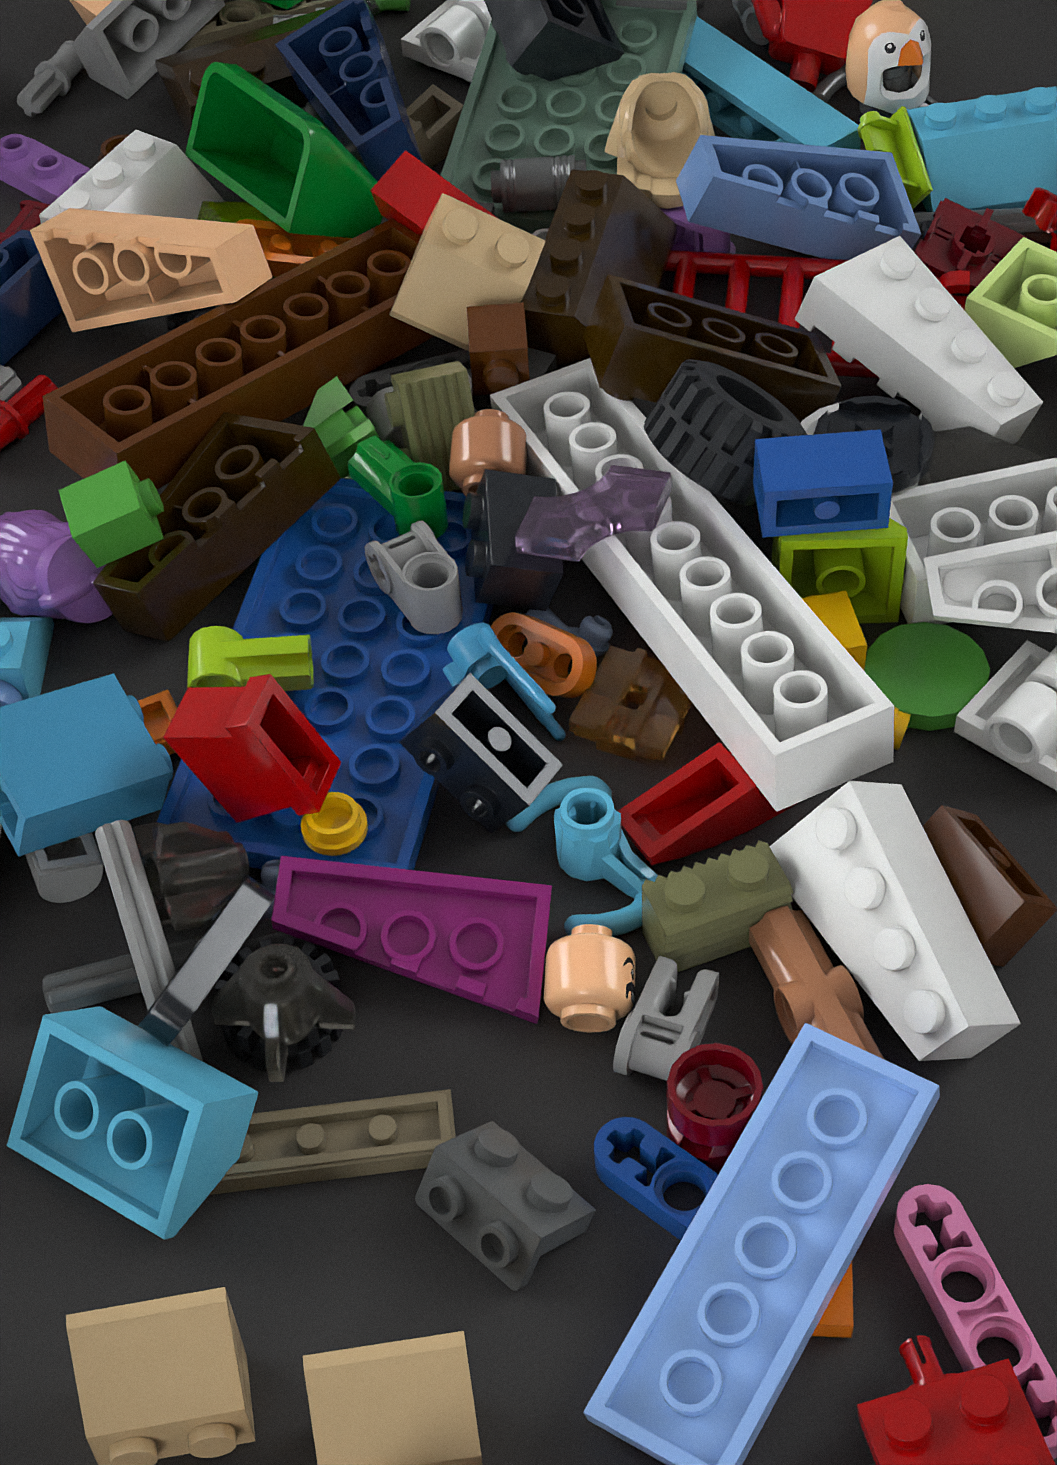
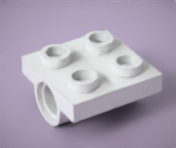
M446 0L401 38L402 55L471 82L492 20L484 0Z
M1027 640L956 716L954 732L1056 791L1057 646L1051 652H1048Z

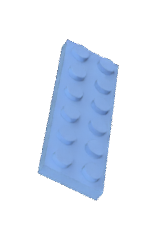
M805 1023L583 1412L587 1420L666 1465H742L940 1098L939 1085Z

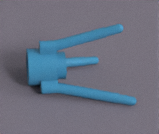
M482 622L470 625L458 632L450 640L447 651L453 662L443 668V672L452 687L469 673L486 689L494 687L505 679L557 741L565 739V731L552 715L556 709L555 704L502 646L489 624Z

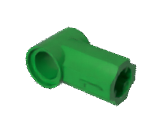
M376 435L358 443L354 456L348 461L350 477L394 517L396 531L399 536L410 532V526L417 521H424L430 527L436 539L444 534L448 527V516L443 479L439 469L427 463H414L390 440L382 441Z

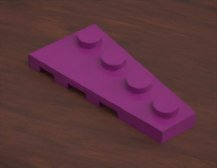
M281 856L271 918L273 929L529 1022L538 1023L552 885Z

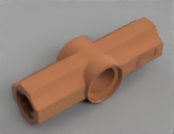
M787 905L766 912L757 924L749 928V943L774 989L776 1012L790 1043L793 1045L803 1025L807 1023L884 1059L864 1023L862 1001L852 976L842 965L833 967L803 910L795 911Z

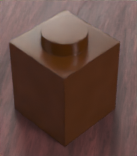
M524 302L467 307L473 396L491 395L529 381Z

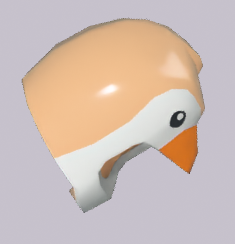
M881 0L859 15L853 24L849 35L845 67L847 87L852 96L861 103L892 114L901 106L906 107V110L918 108L925 102L930 86L931 39L928 27L924 20L906 7L901 0ZM896 66H912V72L915 73L919 80L913 88L900 93L888 91L883 86V72Z

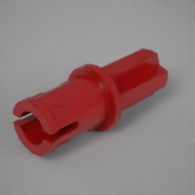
M46 375L36 376L7 402L0 400V451L16 438H25L29 434L28 426L44 413L43 396L58 389Z

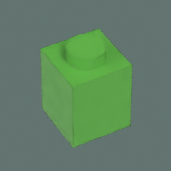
M126 460L58 490L72 538L97 568L164 539L156 516L164 512L159 493L149 478L140 481Z

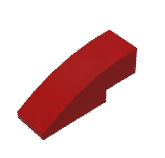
M719 742L619 809L618 812L621 813V829L650 864L654 865L714 847L752 830L794 805L776 812L732 753L728 752Z

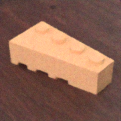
M69 208L30 230L72 332L234 303L273 278L254 225Z

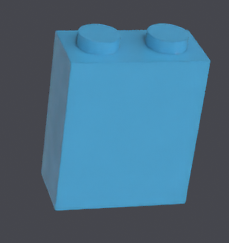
M114 673L0 707V824L18 857L94 832L104 824L117 820L127 821L162 809L169 781L173 777L170 756L162 744H155L144 725V717L138 701L134 696L126 695Z

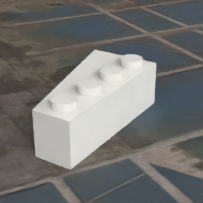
M901 236L815 276L795 317V320L811 332L817 327L835 342L832 350L847 362L851 363L856 358L880 378L877 386L892 398L896 396L905 398L920 409L921 412L918 418L922 421L923 415L931 423L932 429L975 464L1018 442L1043 404L1039 396Z
M848 781L769 846L792 886L793 894L791 896L918 1061L972 1058L1021 1024L901 784Z

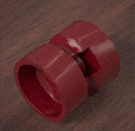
M720 1043L702 1044L683 1052L672 1064L667 1079V1138L717 1174L723 1168L763 1097L761 1071L752 1058L736 1047Z

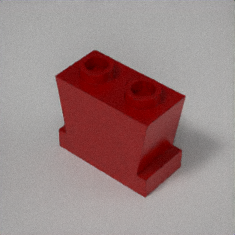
M271 674L249 677L245 687H188L163 736L165 741L236 823L292 807L297 815L319 813L341 764L339 758Z

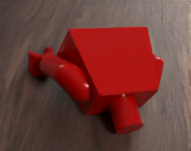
M751 0L762 35L769 41V55L773 59L792 64L789 78L811 93L817 87L820 73L828 75L840 69L844 64L846 65L849 35L855 19L871 6L873 0Z

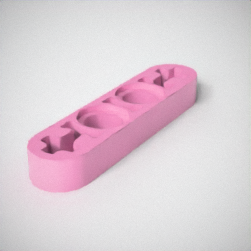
M931 1184L914 1186L903 1194L898 1202L894 1235L903 1256L964 1372L986 1365L979 1357L976 1349L978 1344L986 1338H1004L1013 1343L1017 1348L1021 1360L1013 1367V1370L1021 1387L1028 1380H1033L1028 1382L1025 1393L1033 1415L1036 1418L1050 1416L1052 1419L1047 1436L1044 1439L1053 1460L1056 1459V1375L961 1202L952 1192L941 1186ZM925 1212L931 1221L943 1219L940 1242L945 1252L937 1258L938 1243L931 1229L927 1225L915 1227L917 1213ZM952 1272H967L978 1278L983 1285L985 1293L974 1302H959L947 1295L943 1290L941 1281Z

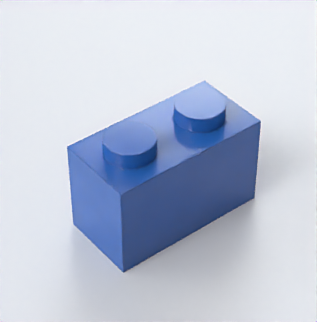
M881 429L755 439L753 487L762 537L888 528L893 480Z

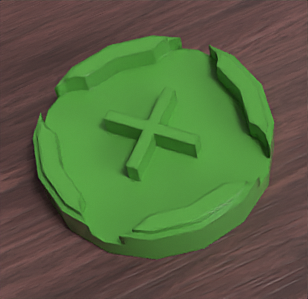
M918 622L899 625L881 634L867 650L864 671L899 711L911 714L908 728L931 731L955 726L956 716L988 683L990 667L984 651L967 634L948 625Z

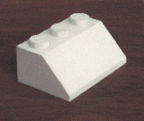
M135 130L40 213L39 218L42 224L69 208L215 221L226 211V204L223 198L176 144Z

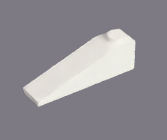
M1057 531L923 558L935 620L1057 633Z

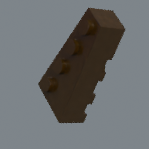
M226 412L221 415L160 494L164 512L156 516L164 539L106 564L92 582L124 631L169 642L341 479L315 428Z

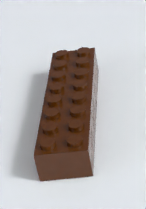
M392 218L262 284L237 302L223 304L44 395L43 404L49 451L84 479L126 460L140 481L149 478L156 489H159L170 483L224 412L280 422L311 405L317 390L336 376L343 386H346L357 378L368 374L435 337L389 315L421 236Z

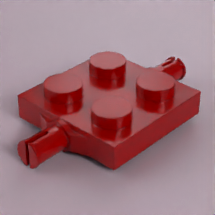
M923 1335L916 1336L918 1353L912 1338H909L900 1345L899 1352L905 1361L914 1384L903 1391L857 1404L859 1422L876 1465H1056L1009 1358L959 1374H943L932 1348L930 1338Z

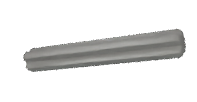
M117 820L98 827L95 837L147 1010H149L176 971L131 825L126 820ZM189 1019L170 1044L203 1062L192 1023Z

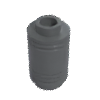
M563 155L562 157L516 158L514 160L501 159L500 170L491 171L492 202L502 203L504 213L556 210L571 169L586 171V159L575 160V155H569L568 157Z

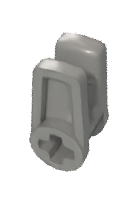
M659 956L633 1012L631 1011L623 1024L615 1049L613 1071L630 1076L634 1070L667 1080L672 1064L681 1054L701 1043L717 1001L719 973L707 969L699 971L690 991L684 993L683 1007L680 1013L676 1016H666L669 1006L675 1005L677 963L672 959Z

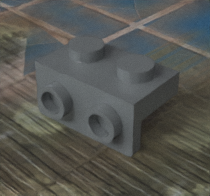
M493 1121L437 1145L415 1196V1201L422 1210L513 1291L528 1285L541 1255L585 1233L596 1211L594 1207L571 1188L566 1180L549 1170L521 1146L512 1134L500 1128Z

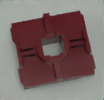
M945 198L943 202L940 201L933 214L934 219L924 239H920L914 253L936 278H940L943 274L950 271H970V294L1023 237H1027L991 220L990 218L994 211L986 208L982 216Z

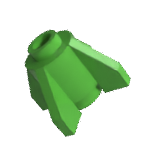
M336 376L317 390L303 426L315 428L340 477L352 479L349 474L348 461L354 456L358 443L374 435L380 440L381 438L375 431L371 421L366 418L357 405L346 413L343 411L342 408L352 402L353 399Z

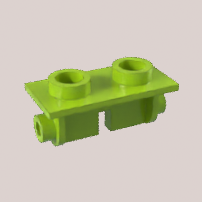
M901 106L890 118L880 116L877 111H869L863 114L857 128L859 137L863 139L866 150L890 152L893 154L913 210L933 191L906 107Z

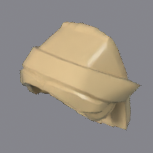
M676 72L640 75L630 83L622 96L604 152L618 157L617 175H624L658 208L670 209L683 206L676 179L700 135L715 136L706 97L692 79L685 74Z

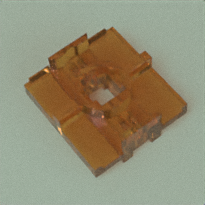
M610 646L596 671L593 683L585 690L568 720L569 731L574 732L576 736L591 741L596 740L597 750L636 762V755L654 761L655 759L663 761L676 734L682 735L685 729V717L693 703L662 662L647 657V650L637 648L633 653ZM630 702L638 704V709L628 708Z

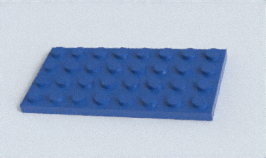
M341 478L262 553L233 626V630L242 635L243 639L310 635L314 687L308 690L285 692L341 761L329 792L347 794L363 808L368 823V832L364 841L356 849L346 854L337 856L319 854L310 849L304 842L301 832L303 815H297L292 807L236 823L181 759L151 835L155 853L262 869V866L268 861L280 860L281 856L414 870L440 782L432 775L424 772L417 765L414 757L399 741L431 705L452 688L443 672V668L453 662L447 651L450 640L458 632L470 625L482 622L488 624L494 607L492 604L475 603L474 577L466 576V552L472 536L471 529H465L462 522L466 498L464 493L444 491L448 527L445 533L437 538L438 543L455 560L458 567L463 616L460 623L452 630L441 634H426L417 631L411 626L410 621L389 594L384 593L380 589L369 569L365 556V545L374 540L382 544L398 537L399 534L396 531L394 517L353 479Z

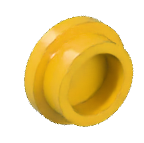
M328 792L319 813L303 815L301 820L303 840L310 849L322 855L337 856L351 852L364 841L367 835L368 823L366 813L349 795L340 792Z

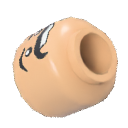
M596 924L576 926L571 930V935L562 937L550 945L546 955L544 1001L550 1012L560 1017L562 1026L570 1030L587 1033L608 1031L615 1027L616 1020L625 1017L631 1011L635 1000L636 958L632 948L624 941L612 937L611 929Z

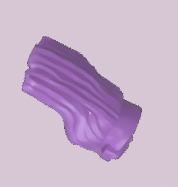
M33 509L21 512H5L3 515H0V598L12 613L20 616L34 615L57 619L65 618L77 623L98 622L113 614L92 583L106 565L97 568L72 538L68 522H62L44 510Z

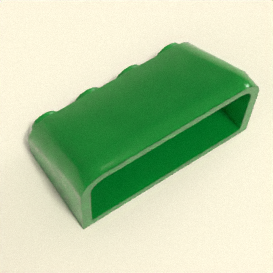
M213 62L207 67L202 78L185 155L288 233L354 238L381 224L383 216L380 214L370 191L378 181L319 120L236 64Z

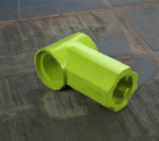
M209 626L194 632L190 638L187 688L245 687L249 677L271 674L284 691L308 690L314 687L310 635L243 639L242 635L228 627Z

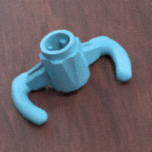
M595 776L571 777L547 784L528 808L506 822L507 827L513 832H521L538 816L560 805V808L555 809L554 813L556 851L559 866L570 877L580 880L591 881L604 878L626 895L634 898L630 905L619 910L601 914L571 915L564 923L566 934L568 936L571 935V930L574 927L584 924L605 926L611 929L612 937L626 934L641 927L642 885L645 879L655 882L658 875L632 852L621 829V813L614 809L612 790L603 780Z

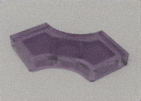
M611 465L608 472L599 481L581 491L555 497L534 496L515 536L517 553L579 562L590 547L607 537L629 531H652L656 528L672 490L671 472Z

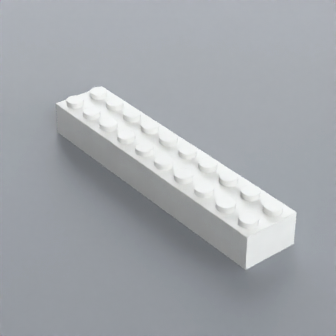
M590 358L490 395L492 409L506 413L510 420L519 424L526 432V475L555 479L559 529L776 812L893 762L894 705L710 491L686 477L658 452L644 431L643 426L646 417L632 401L616 399L599 388Z

